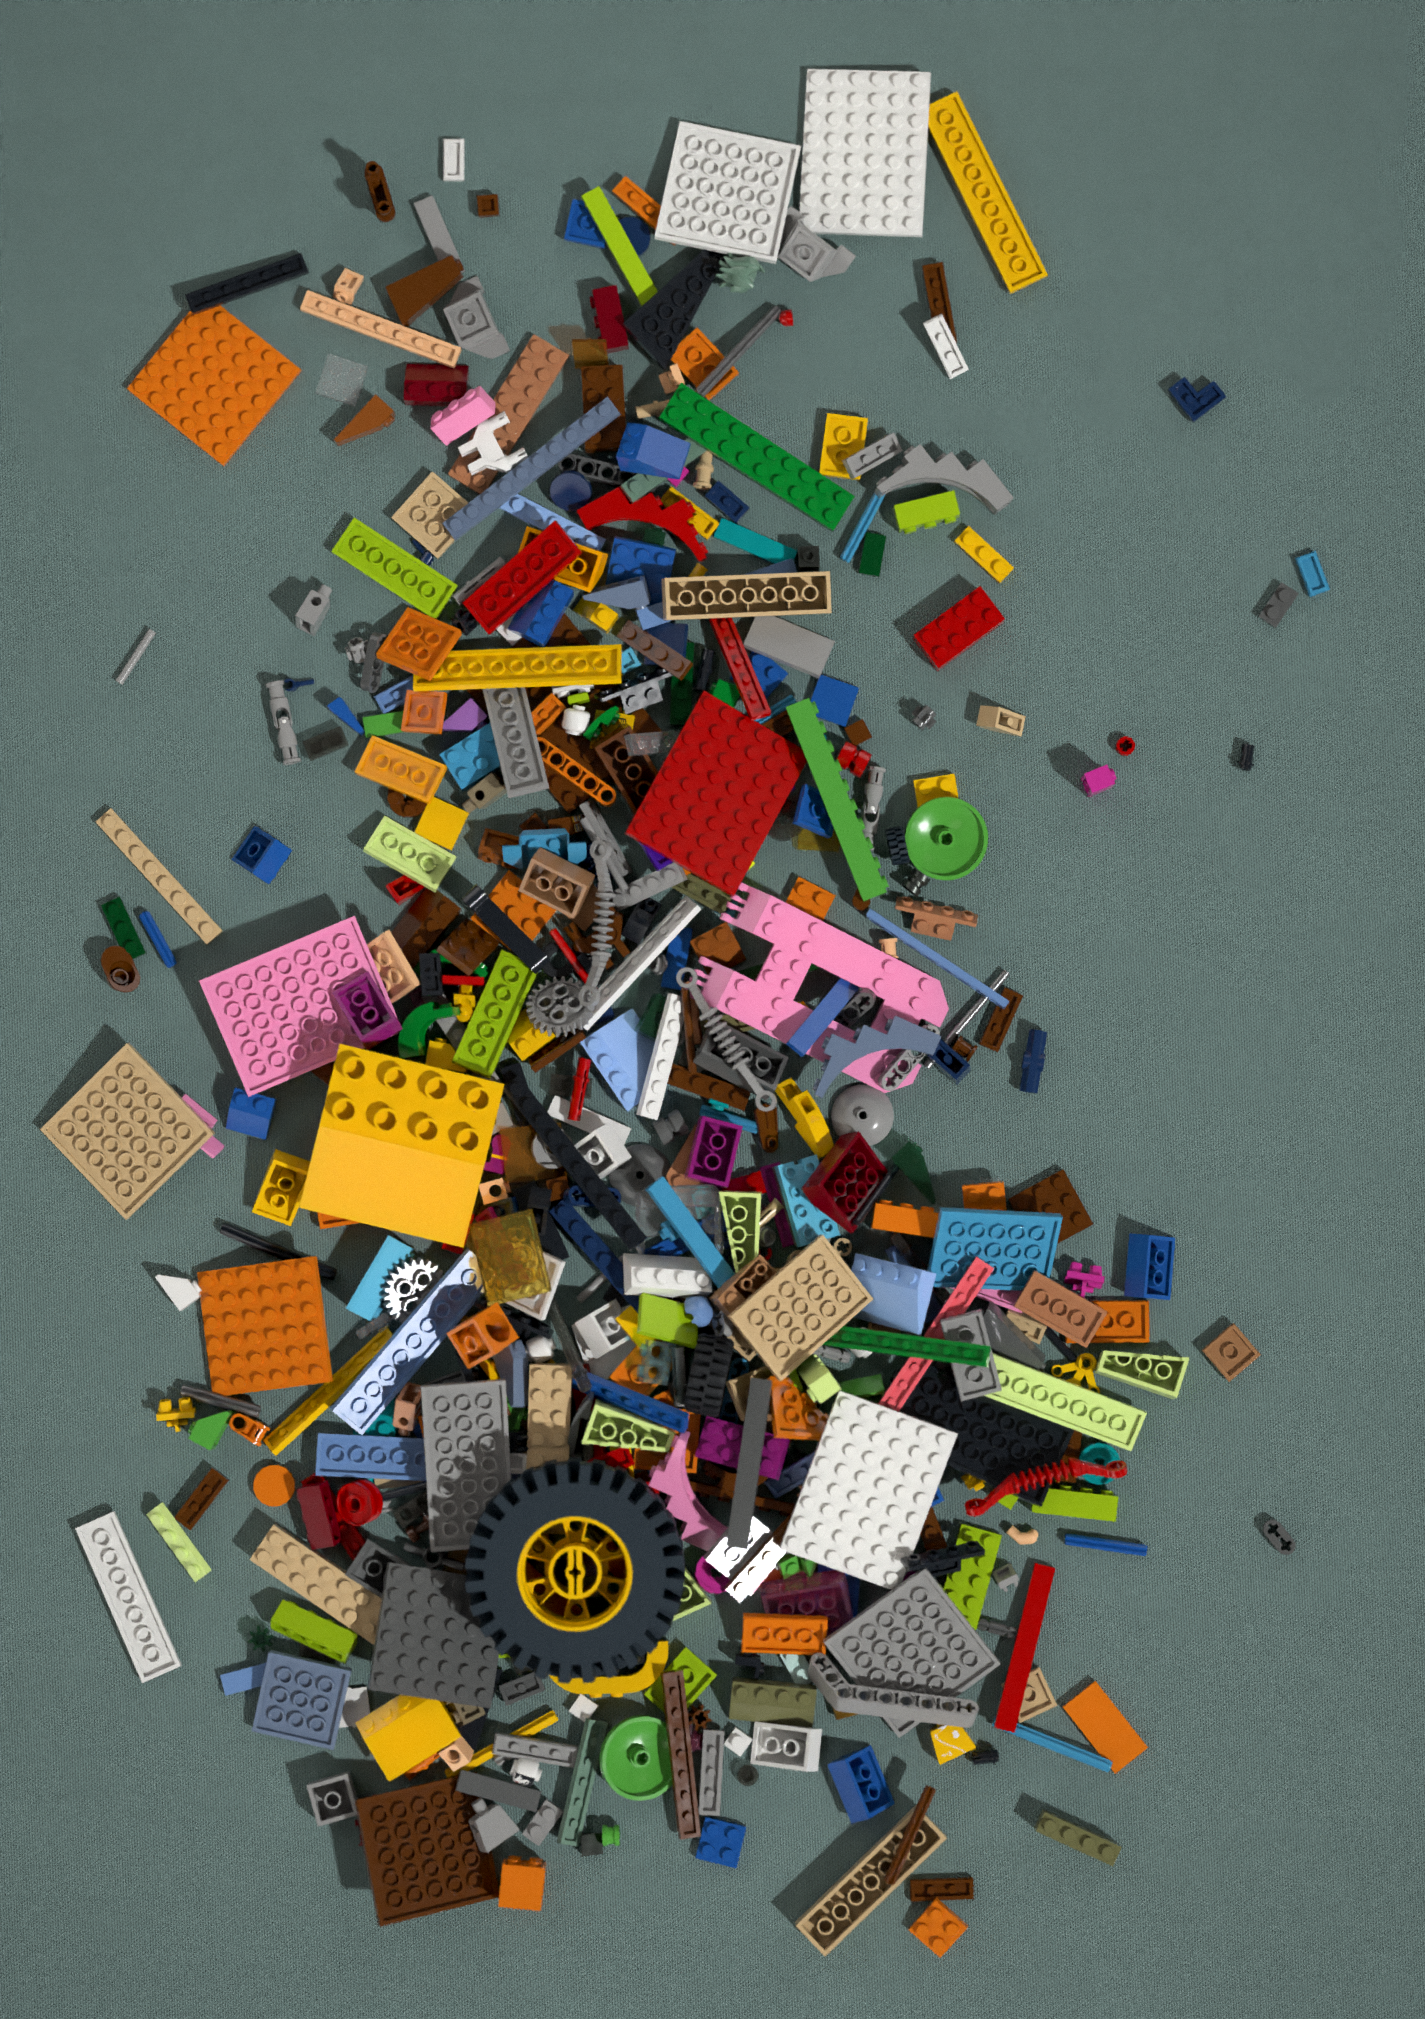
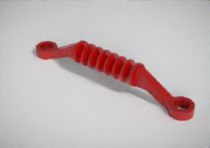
M1071 1457L1068 1458V1465L1063 1460H1060V1467H1057L1056 1463L1052 1462V1469H1049L1047 1464H1045L1043 1472L1037 1466L1035 1474L1031 1469H1028L1027 1476H1025L1023 1471H1020L1019 1478H1017L1015 1473H1011L1007 1479L1000 1483L984 1499L975 1498L968 1500L964 1504L965 1511L968 1516H980L1005 1495L1020 1493V1486L1023 1487L1024 1491H1028V1484L1033 1489H1036V1482L1041 1487H1044V1480L1051 1485L1053 1477L1059 1483L1061 1475L1065 1481L1068 1480V1473L1073 1478L1085 1474L1121 1478L1128 1473L1127 1466L1121 1460L1112 1461L1106 1466Z

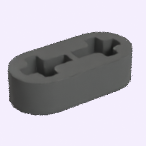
M1274 1519L1265 1521L1262 1527L1263 1533L1276 1550L1284 1555L1293 1553L1296 1547L1295 1541L1281 1523ZM1269 1524H1277L1276 1531L1279 1534L1277 1537L1274 1533L1267 1532ZM1281 1537L1284 1541L1291 1542L1289 1550H1281L1282 1543L1279 1541Z

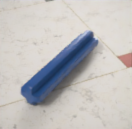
M145 911L141 913L139 918L166 967L171 968L175 966L177 961L150 912Z

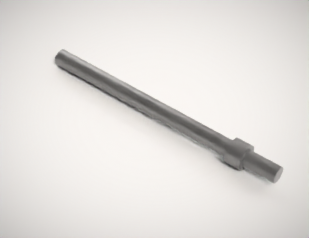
M1003 970L989 988L996 992L1010 974ZM981 995L943 1041L948 1046L952 1044L986 1004L987 998ZM928 1058L923 1065L930 1070L934 1063Z

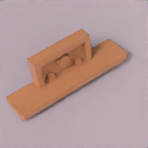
M906 896L897 897L895 909L915 913L911 926V932L951 941L955 923L972 927L977 925L978 915L968 910L960 911L950 906L933 905L929 901H915Z

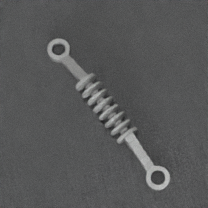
M600 839L595 840L590 846V854L594 859L599 881L598 892L595 893V896L601 898V901L595 902V905L600 906V909L594 910V913L600 915V917L593 919L594 922L599 923V926L593 927V930L598 931V934L592 935V938L598 940V942L591 944V946L597 948V951L591 952V956H593L592 967L586 983L578 995L580 1003L586 1007H595L600 1001V992L596 986L606 962L611 957V953L606 952L605 949L612 948V945L606 943L607 940L612 939V936L607 935V932L613 931V928L608 927L607 924L614 923V920L608 918V916L614 914V911L609 910V907L615 906V903L610 902L609 899L616 898L609 878L608 867H606V860L610 857L612 848L608 841ZM603 845L604 851L602 855H599L598 848ZM591 991L592 999L588 1002L587 994Z
M689 967L680 969L676 975L677 983L692 992L691 994L703 1014L699 1017L700 1021L708 1020L704 1027L712 1026L709 1035L717 1034L713 1041L721 1040L718 1049L726 1048L722 1055L731 1056L727 1063L735 1062L731 1068L732 1071L738 1069L746 1081H748L757 1095L755 1103L760 1110L768 1112L773 1110L777 1104L776 1095L773 1092L765 1091L746 1064L750 1061V1058L742 1059L745 1050L737 1051L741 1044L733 1045L736 1036L728 1037L732 1030L723 1029L727 1022L719 1023L723 1016H715L714 1014L718 1011V1008L714 1007L711 1009L697 986V972ZM685 972H690L693 976L692 981L688 984L682 981V975ZM764 1095H768L772 1099L769 1107L761 1105V1098Z

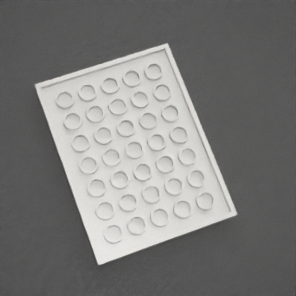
M807 69L799 211L805 216L802 222L804 226L815 234L923 236L931 72Z
M839 1390L780 1544V1550L885 1588L894 1589L902 1583L907 1570L902 1565L901 1558L913 1554L958 1434Z

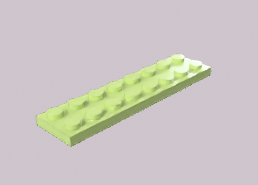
M992 1353L1002 1391L984 1396L1132 1451L1146 1417V1411Z

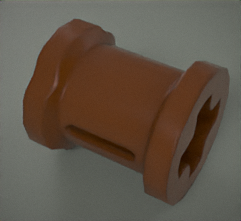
M960 1035L952 1049L965 1057V1061L968 1062L978 1046H973L966 1042Z

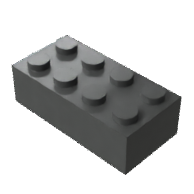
M726 1025L723 1028L724 1030H732L728 1037L736 1036L733 1045L741 1044L737 1051L745 1050L742 1059L750 1058V1061L746 1064L765 1091L774 1092L788 1057ZM712 1026L708 1027L693 1063L756 1095L738 1069L732 1071L731 1068L735 1062L727 1063L731 1056L722 1055L726 1048L718 1049L721 1040L714 1042L713 1039L717 1034L709 1035ZM764 1095L762 1099L767 1100L770 1096Z

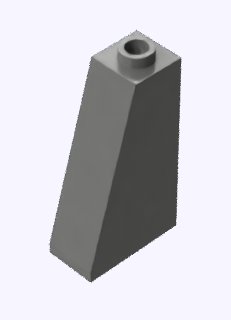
M990 1301L983 1313V1319L992 1353L1043 1372L1046 1366L1043 1363L1046 1355L995 1303Z

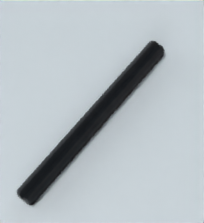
M223 1223L220 1228V1234L282 1260L306 1257L230 1224ZM318 1262L319 1275L334 1280L337 1269Z

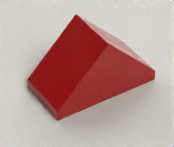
M405 875L385 886L398 905H401L425 888Z

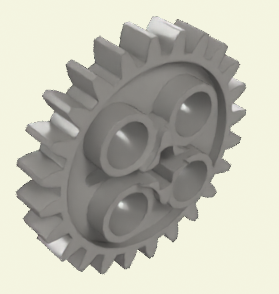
M562 976L561 981H557L556 977H554L552 983L545 980V986L538 984L539 990H532L533 995L528 996L529 1002L526 1003L527 1016L529 1017L530 1024L533 1023L534 1029L539 1028L541 1034L547 1030L549 1037L553 1032L556 1034V1037H559L560 1033L567 1037L568 1031L575 1034L576 1028L583 1030L582 1023L588 1025V1018L593 1017L594 1007L583 1006L579 1001V992L584 987V985L581 986L580 980L574 983L572 977L568 981H565L564 976ZM591 991L587 994L588 1002L592 999Z
M418 1257L415 1262L413 1258H410L409 1264L402 1260V1267L394 1265L396 1272L389 1271L388 1273L391 1275V1278H384L388 1286L382 1287L387 1292L381 1295L383 1299L387 1300L383 1305L388 1308L387 1312L389 1314H393L394 1319L398 1320L400 1318L402 1324L421 1303L426 1294L443 1277L441 1276L443 1271L440 1268L437 1269L438 1266L435 1263L431 1264V1261L428 1259L423 1262V1259ZM424 1274V1279L418 1282V1277ZM406 1282L405 1288L399 1291V1286ZM413 1301L412 1306L406 1309L407 1303Z

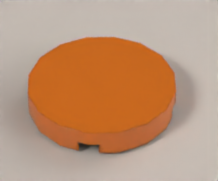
M269 1465L262 1468L256 1474L253 1482L254 1493L257 1499L270 1507L283 1505L294 1494L295 1479L286 1467Z

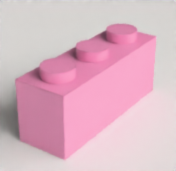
M481 386L470 389L459 400H453L444 410L435 412L431 418L430 429L447 446L495 414V402Z

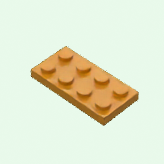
M372 735L358 763L355 774L430 805L444 777L447 766Z

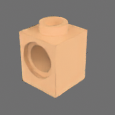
M504 1178L479 1184L484 1205L509 1198L508 1194L512 1193L509 1182H504ZM493 1185L501 1187L502 1192L498 1197H493L490 1194V1188Z
M460 1737L441 1749L438 1754L454 1772L470 1763L474 1750L463 1737Z

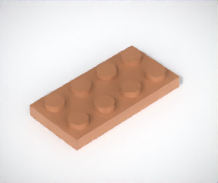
M1036 1270L1031 1274L1013 1305L1018 1310L1085 1348L1088 1347L1108 1313L1105 1309Z

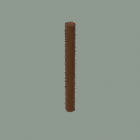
M684 989L681 990L688 1071L689 1073H697L696 1064L693 1063L695 1045L690 990Z

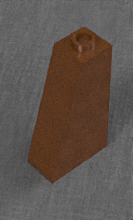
M450 255L385 286L403 326L408 327L463 278L461 271L464 270L460 259L456 260L453 255Z

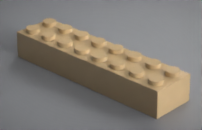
M830 571L661 579L663 621L832 613Z
M530 1363L527 1433L529 1440H527L526 1470L534 1467V1469L541 1467L546 1461L557 1459V1462H563L569 1459L568 1437L571 1428L573 1364ZM563 1522L547 1528L542 1534H566Z
M275 1523L250 1560L374 1645L382 1598L347 1577L344 1569L315 1549L312 1550L309 1545Z
M916 1805L795 1922L796 1927L824 1956L834 1949L947 1839L944 1832L925 1814L896 1883L890 1885L884 1881Z

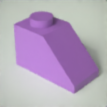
M470 698L443 723L442 730L474 733L476 730L488 724L486 721L489 718Z

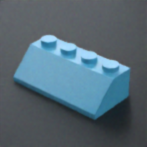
M388 1235L346 1309L369 1321H373L374 1318L378 1319L383 1310L381 1305L385 1300L381 1295L387 1293L382 1289L383 1286H388L384 1278L390 1279L391 1275L388 1272L392 1271L395 1273L394 1265L402 1267V1260L409 1264V1259L414 1258L415 1255L412 1253L414 1248Z

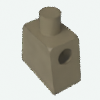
M491 772L467 792L470 798L462 803V806L469 814L476 808L486 809L507 793L504 779L500 773ZM482 792L485 794L484 799L481 798Z

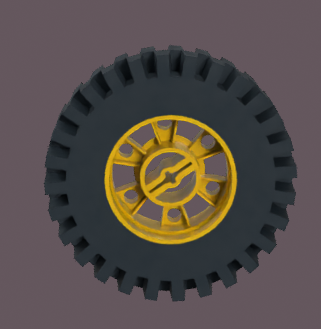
M570 1457L568 1461L557 1462V1459L546 1461L541 1467L535 1469L531 1467L525 1470L521 1476L507 1482L502 1490L489 1501L477 1522L469 1543L470 1546L465 1564V1569H467L466 1592L470 1593L473 1616H478L481 1622V1632L485 1638L488 1636L492 1638L495 1642L494 1649L501 1656L505 1653L513 1658L514 1666L521 1670L525 1666L533 1669L535 1676L546 1679L548 1675L558 1677L559 1683L569 1684L572 1678H582L583 1683H591L595 1681L597 1676L606 1674L607 1679L618 1675L621 1668L627 1665L631 1669L639 1663L641 1656L646 1652L650 1654L657 1647L658 1641L663 1634L666 1636L671 1628L675 1613H678L681 1604L685 1579V1559L682 1538L677 1531L676 1521L672 1513L667 1511L663 1499L658 1493L654 1494L640 1477L635 1479L628 1474L627 1469L618 1465L616 1468L608 1466L603 1460L594 1459L592 1462L581 1461V1457ZM581 1521L582 1527L578 1530L572 1529L570 1522ZM563 1522L567 1537L553 1545L542 1532L555 1524ZM588 1522L603 1528L609 1533L599 1544L584 1537ZM615 1540L618 1542L619 1547L616 1550H610L607 1547V1542ZM542 1541L546 1548L543 1551H537L534 1548V1543ZM575 1550L576 1566L579 1570L577 1574V1589H575V1573L573 1569L575 1563ZM567 1551L566 1577L568 1578L569 1588L557 1579L554 1571L555 1561L561 1554ZM583 1551L594 1559L598 1569L596 1579L585 1588H583V1577L586 1564L583 1560ZM624 1556L627 1569L626 1579L607 1575V1561ZM526 1558L544 1561L545 1576L527 1581L525 1570ZM611 1582L617 1583L619 1590L617 1592H610L607 1588L608 1584ZM542 1583L545 1585L546 1591L544 1593H537L534 1586ZM554 1591L568 1598L564 1616L558 1615L542 1605ZM598 1591L611 1605L604 1611L590 1616L585 1598L592 1596ZM580 1604L583 1607V1611L580 1614L573 1613L571 1610L572 1605Z

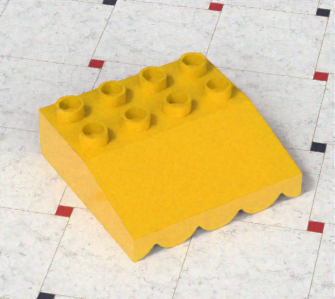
M339 1044L299 1208L464 1247L504 1084Z

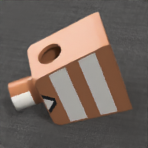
M410 1382L404 1385L395 1403L393 1426L399 1428L398 1433L402 1436H409L411 1434V1431L414 1430L419 1421L418 1416H421L422 1412L421 1386Z

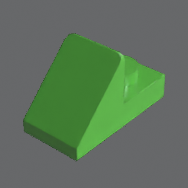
M791 1553L782 1556L777 1562L780 1575L784 1580L802 1570L811 1578L817 1565L816 1562Z

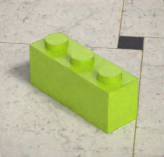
M954 490L893 506L899 533L904 532V534L914 533L916 528L924 527V529L934 528L937 526L936 523L940 522L945 524L954 523L957 521L956 518L960 517Z

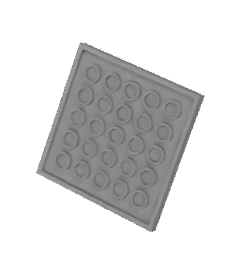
M927 1568L918 1570L823 1640L824 1644L859 1686L955 1698L1001 1665L998 1658ZM883 1717L899 1738L921 1723L918 1721Z

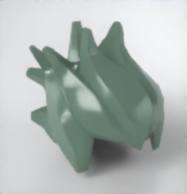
M728 253L729 258L727 256L723 257L727 263L719 261L722 267L720 270L724 273L716 274L715 276L724 280L719 284V287H731L730 292L745 293L749 288L753 289V282L757 271L765 273L758 260L752 256L736 257Z

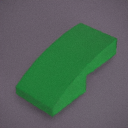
M614 706L602 713L588 727L583 735L584 738L592 741L593 737L597 739L603 729L600 727L601 724L608 728L611 724L615 725L620 717V714H618L619 708Z

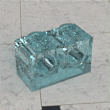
M645 1339V1343H642L640 1347L642 1361L637 1367L639 1381L659 1385L668 1384L673 1343ZM654 1346L660 1348V1354L657 1357L651 1355V1350ZM651 1367L657 1369V1374L653 1378L648 1376V1370Z

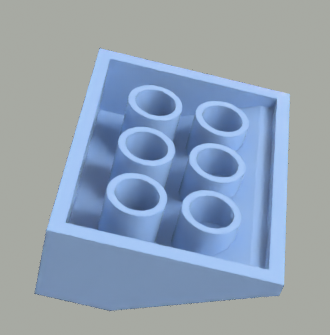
M631 1008L580 1042L627 1112L639 1105L655 1044L654 1039L633 1008Z
M855 1253L851 1271L872 1296L873 1300L853 1318L921 1335L936 1273Z

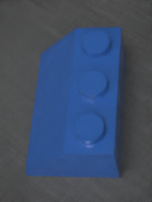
M552 580L516 612L507 629L539 647H545L571 602L574 590L556 580Z
M1129 1233L1124 1296L1170 1300L1175 1237Z
M871 1745L844 1755L827 1764L851 1823L867 1820L895 1804Z

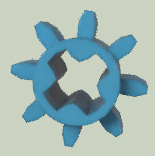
M668 1220L660 1224L662 1230L659 1231V1234L663 1240L668 1238L672 1242L680 1237Z

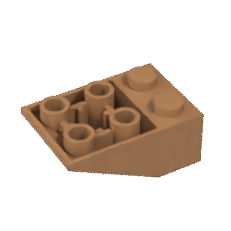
M759 1254L724 1282L710 1299L728 1317L729 1314L777 1272Z

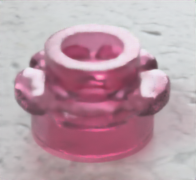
M693 1731L692 1735H690L692 1752H695V1750H702L703 1734Z

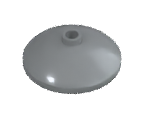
M855 1085L844 1090L836 1098L831 1111L833 1128L839 1137L859 1131L869 1146H872L882 1141L890 1132L893 1125L894 1112L889 1098L883 1092L869 1085ZM862 1111L866 1112V1119H861L859 1113Z

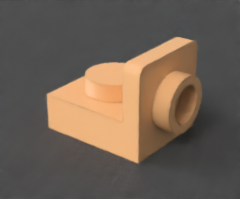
M345 268L335 284L333 298L341 303L352 305L354 296L362 284L364 276Z
M678 364L669 366L670 371L659 375L665 394L675 392L680 383L685 385Z

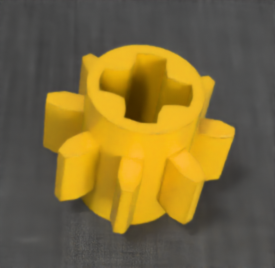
M967 1474L961 1476L968 1490L974 1488L977 1492L985 1487L981 1480Z

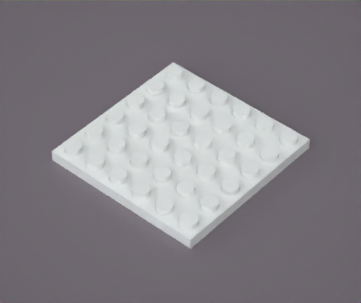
M680 121L655 232V240L724 254L731 253L739 257L752 256L758 261L776 264L801 146Z

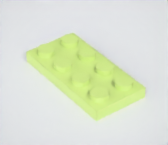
M386 816L383 817L363 849V852L433 892L437 891L457 857Z

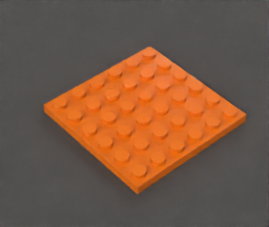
M220 305L192 315L190 310L127 387V390L224 467L302 370Z
M317 1256L197 1272L198 1284L202 1289L200 1291V1300L212 1392L226 1396L333 1382Z

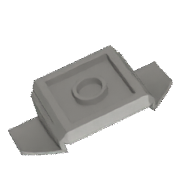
M790 206L787 210L778 258L810 282L820 277L844 273L856 255L843 245L834 249L804 226L802 222L805 216Z
M475 276L458 285L450 303L443 310L459 347L493 359L509 352L510 349L504 335L497 329L483 296L485 291L478 276Z

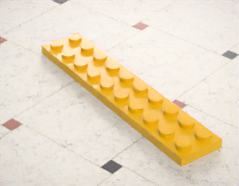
M954 92L929 104L928 129L1009 293L1012 294L1047 277L1048 274L958 92Z
M622 645L450 651L431 681L413 674V690L438 691L622 684Z

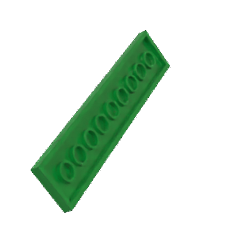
M680 383L658 418L831 532L834 531L855 497L683 383Z

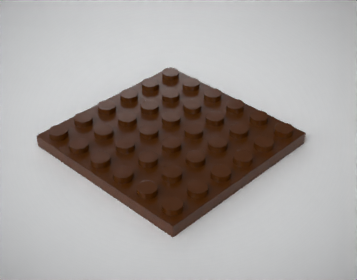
M459 1775L355 1799L379 1927L499 1898L500 1893L492 1850L488 1853L480 1852L468 1822L471 1817L477 1814L471 1804L481 1797L455 1791Z

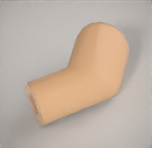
M1013 1525L1006 1532L1020 1545L1033 1544L1039 1536L1035 1529L1021 1533Z

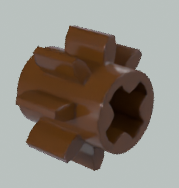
M699 1704L698 1708L690 1705L691 1710L688 1713L689 1725L694 1724L693 1729L696 1731L699 1726L706 1729L705 1724L707 1721H712L707 1715L711 1711L709 1709L703 1711L702 1704ZM695 1715H702L701 1719H694Z

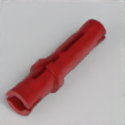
M578 1057L576 1074L573 1075L574 1087L567 1117L569 1120L581 1121L585 1090L590 1080L588 1074L591 1059Z

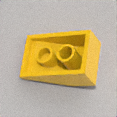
M275 1149L252 1212L291 1226L300 1206L310 1161Z

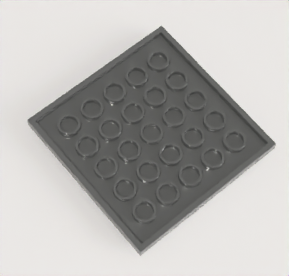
M387 1562L367 1690L491 1708L499 1653L494 1649L495 1642L490 1636L485 1638L481 1632V1622L478 1616H473L470 1593L466 1592L465 1581L467 1575Z

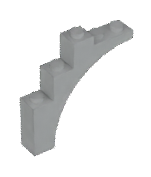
M921 444L916 448L914 446L909 447L904 452L905 456L902 459V463L905 466L899 465L892 471L894 474L891 477L887 478L885 476L876 483L877 487L874 491L881 498L892 490L906 485L923 482L941 483L970 493L984 503L994 515L1009 505L1014 499L984 459L980 462L975 460L967 466L966 470L953 452H950L948 455L943 453L934 462Z

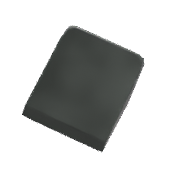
M602 1833L581 1834L582 1856L603 1854Z

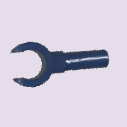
M414 539L412 544L422 554L419 560L430 566L434 560L433 556Z
M286 679L284 683L292 682L293 687L285 690L294 692L298 687L314 684V679L304 681Z

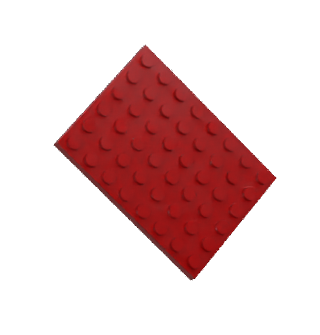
M703 691L632 818L625 834L733 897L807 762L802 748L755 720L751 721L748 716L708 692Z

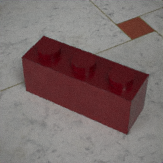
M617 285L592 289L593 296H589L591 308H596L597 316H593L595 328H600L601 336L597 337L599 348H604L605 354L628 350L629 344L626 329L622 326L624 319Z
M328 1480L307 1483L297 1489V1500L301 1505L302 1521L306 1525L307 1541L311 1545V1549L337 1545L342 1541Z

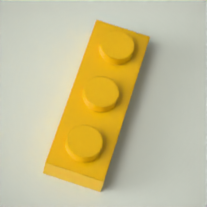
M970 526L954 541L999 584L1014 569L1009 562Z

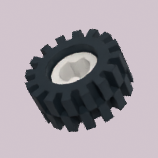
M902 826L885 829L892 865L908 863L909 855Z

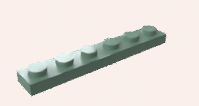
M689 438L685 440L691 446L684 467L707 451ZM638 473L623 483L620 488L633 504L668 478Z
M591 1718L585 1719L557 1842L560 1844L579 1847L608 1722Z

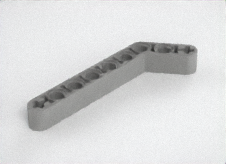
M822 1653L812 1655L807 1670L809 1678L835 1710L840 1712L966 1728L974 1724L979 1709L976 1702L968 1699L849 1684L830 1659Z

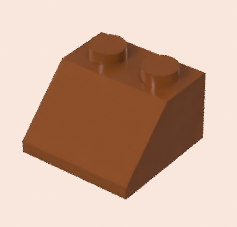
M727 922L690 941L698 959L703 956L729 969L746 960ZM702 965L707 975H709L712 968Z

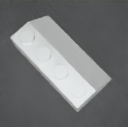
M623 1254L625 1295L647 1293L658 1297L688 1298L697 1295L707 1297L712 1292V1279L696 1258Z

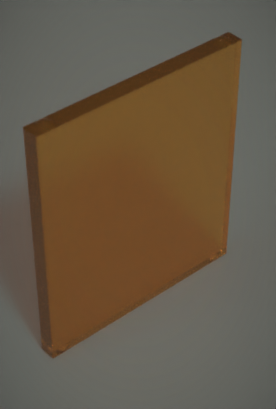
M532 1126L500 1129L506 1183L567 1176L566 1169L563 1166L548 1169L535 1161L531 1153V1143L536 1135V1131Z

